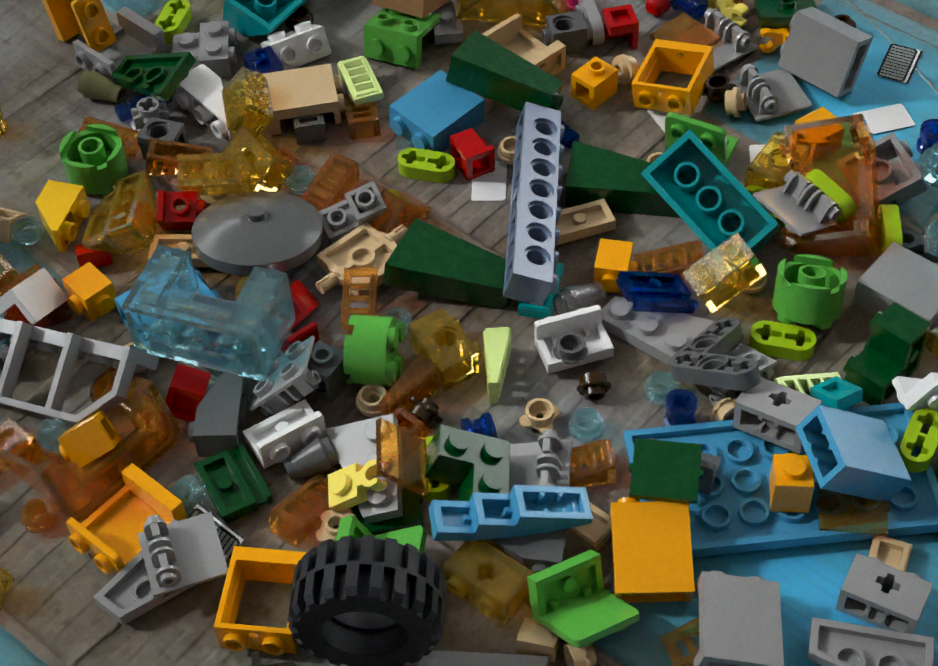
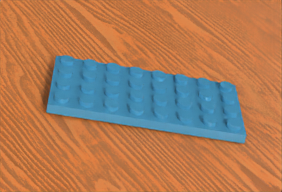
M901 403L852 407L845 410L883 420L898 451L910 419L914 414L913 410H907ZM733 420L626 430L623 433L628 466L630 463H633L635 438L648 440L653 438L660 441L702 444L703 453L721 458L720 468L711 494L707 495L698 492L697 504H689L693 558L873 539L876 534L895 537L938 532V482L932 465L923 472L914 473L908 471L912 481L887 503L821 489L814 474V492L809 513L770 511L769 475L773 454L796 452L734 428ZM915 446L911 455L918 457L922 448ZM803 449L798 455H806L805 450ZM640 499V502H652V501H655V500Z

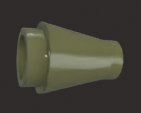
M88 70L84 71L78 82V92L82 93L84 98L111 101L119 104L125 94L124 87L114 83L96 70L91 72Z

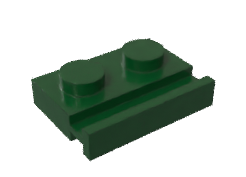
M242 443L238 444V448L228 452L226 449L194 463L198 478L220 518L227 524L257 511L260 505L265 503L268 505L273 504L271 492Z

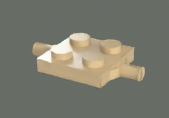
M365 222L316 255L317 264L329 273L321 280L315 282L317 290L324 294L338 284L348 289L358 299L364 297L383 283L385 263L408 229L401 224L390 233L385 234Z

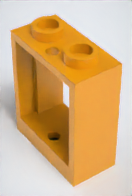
M655 39L631 83L634 107L692 116L706 88L705 81L714 72L713 46ZM661 71L693 75L687 88L654 84Z
M234 546L214 623V630L220 647L236 652L244 651L245 649L262 650L271 655L297 653L298 642L294 639L288 627L289 622L286 628L235 624L246 580L292 584L295 567L307 552Z

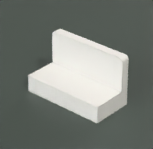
M43 267L0 297V315L16 304L27 320L34 325L67 301L68 297Z

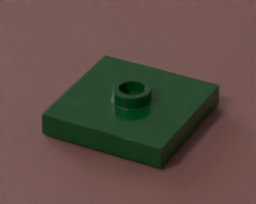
M754 0V8L762 28H790V21L797 11L812 6L818 9L814 0Z

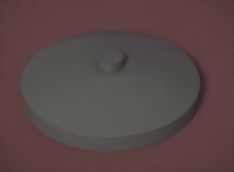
M273 191L246 192L221 199L208 206L197 216L191 232L193 248L203 263L220 272L238 276L272 275L303 264L318 251L323 241V222L318 210L312 204L297 196Z

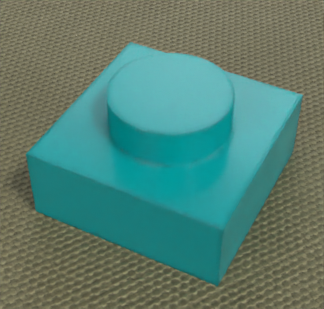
M835 376L811 387L810 396L822 400L823 406L845 411L847 408L862 402L863 388Z

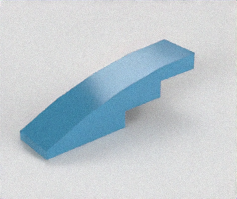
M514 485L510 494L473 492L469 501L432 500L429 506L433 541H474L513 538L591 524L593 520L586 487Z

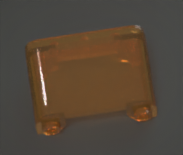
M863 114L784 126V139H780L779 143L782 158L788 159L791 170L795 173L800 172L803 176L813 169L821 170L853 199L857 208L856 213L844 223H838L836 227L801 237L793 234L786 227H782L781 237L784 247H788L792 253L856 257L879 256L881 252L877 152L874 137Z
M110 367L94 380L90 388L92 403L112 390L117 369ZM133 375L127 398L105 413L121 438V441L114 449L82 468L77 463L67 462L59 450V441L46 452H43L35 442L20 440L10 446L0 456L15 475L65 517H73L76 521L80 522L87 519L126 485L121 472L131 463L145 472L169 452L179 440L180 427L154 382Z

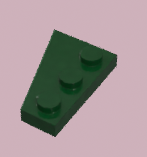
M190 52L125 56L111 76L120 86L168 102L182 80L188 76L189 70L196 60Z

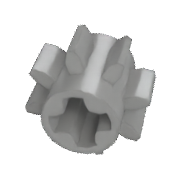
M153 97L140 99L137 102V108L131 109L136 130L143 128L150 117L170 120L166 102L159 103L158 99Z

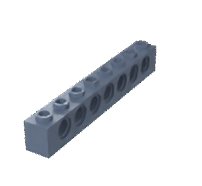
M525 102L516 127L503 297L543 306L547 295H553L558 281V275L553 274V271L557 266L559 252L555 251V247L560 236V229L556 228L561 214V207L557 206L562 192V186L558 185L563 171V165L559 164L564 151V145L560 144L564 135L565 125L561 124V111Z

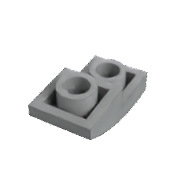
M374 181L345 193L346 200L319 211L323 222V229L331 244L340 240L363 223L367 222L369 224L388 210Z

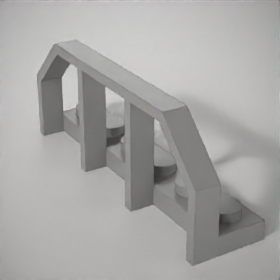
M0 318V341H3L4 336L10 337V347L0 377V403L80 423L101 409L106 413L127 398L133 374H140L142 368L156 371L160 357L126 345H115L69 332L63 333L33 326L22 321L15 322ZM31 342L37 343L36 349L56 354L58 348L62 349L45 407L12 399L27 347H30ZM85 355L92 356L91 362L112 367L113 361L120 362L110 392L77 415L62 412L77 359L84 360Z

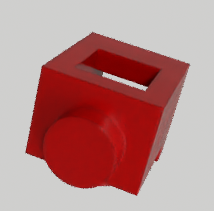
M473 128L450 136L451 156L454 157L455 165L467 182L495 171V148L492 145L488 146L484 138H479Z
M157 190L156 221L163 230H192L197 216L207 208L206 201L202 200L197 191L165 192L164 190ZM177 206H185L183 210L177 211Z

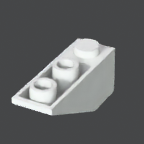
M201 64L189 71L188 76L182 80L176 89L175 99L179 106L184 110L190 111L200 124H206L212 129L217 138H223L233 147L236 145L221 78L204 64Z

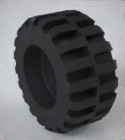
M352 535L343 536L335 542L331 539L322 542L318 548L314 546L298 561L294 571L288 613V627L294 639L297 640L304 650L309 649L311 655L319 659L326 658L329 663L338 666L340 664L349 666H404L407 662L413 664L420 661L423 656H427L433 651L443 635L446 582L441 569L425 552L420 554L417 547L408 543L402 545L396 539L388 537L385 540L375 539L373 535H363L362 538H353Z

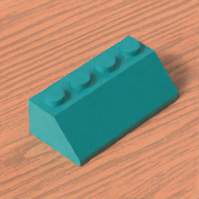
M224 0L223 21H229L230 27L235 28L244 37L270 34L307 0Z
M690 129L640 173L728 270L756 254L781 232L776 220Z

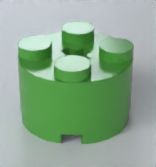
M103 124L86 125V130L76 133V130L71 131L63 138L59 146L68 182L84 186L86 194H99L103 197L113 195L117 191V187L126 180L129 174V163L124 145L117 131Z
M795 255L794 261L786 263V258L781 260L778 264L772 306L777 312V319L785 324L800 323L813 325L818 329L831 328L833 321L838 319L841 314L848 278L847 271L842 266L841 271L833 267L834 261L817 255Z
M351 315L348 325H354L352 335L345 334L343 351L344 374H351V377L346 380L347 383L357 385L376 384L391 387L396 382L397 376L403 375L404 357L399 356V342L404 341L405 323L397 321L396 317Z

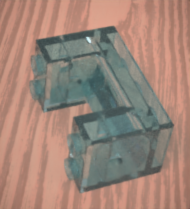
M162 245L156 247L122 304L136 349L155 356L260 381H265L296 319L287 273L254 266L236 301H228L200 293L189 251Z

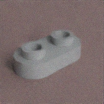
M579 0L578 5L574 7V11L580 10L587 27V41H589L591 46L604 44V26L594 0Z

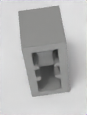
M761 377V382L758 385L743 390L736 399L733 427L800 454L804 448L795 427L818 405H822V400Z
M857 553L841 587L835 609L881 629L914 634L933 583L923 580L917 574L903 572L888 566L877 558L866 557Z

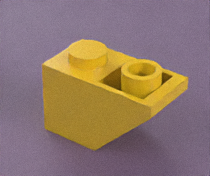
M48 180L35 203L42 223L58 252L65 253L70 242L75 240L84 218L89 216L91 204L87 199L84 186Z

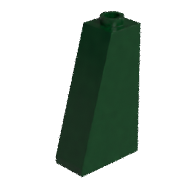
M474 30L451 55L446 82L521 112L525 102L559 110L562 105L564 95L560 94L563 85L561 80L480 32Z
M573 141L566 181V208L604 198L611 212L680 218L640 174L652 163Z
M415 218L385 263L383 284L389 287L505 310L511 301V298L503 297L505 258Z

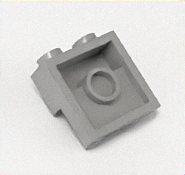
M229 21L200 23V32L173 34L172 53L190 52L196 62L189 71L204 64L219 77H231L232 64L237 63L235 47H232V45H237L236 29L230 28Z
M894 132L835 162L838 171L866 215L877 210L880 204H888L895 201L899 206L927 191L925 181L929 177L920 162L917 164L911 159L913 153L905 140L899 141Z

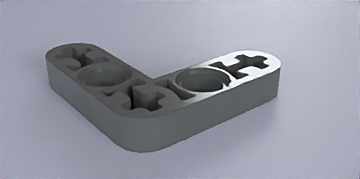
M727 317L715 321L675 353L668 361L674 381L730 390H747L758 385L761 382V375L755 359L726 355L744 338L740 320L734 317Z

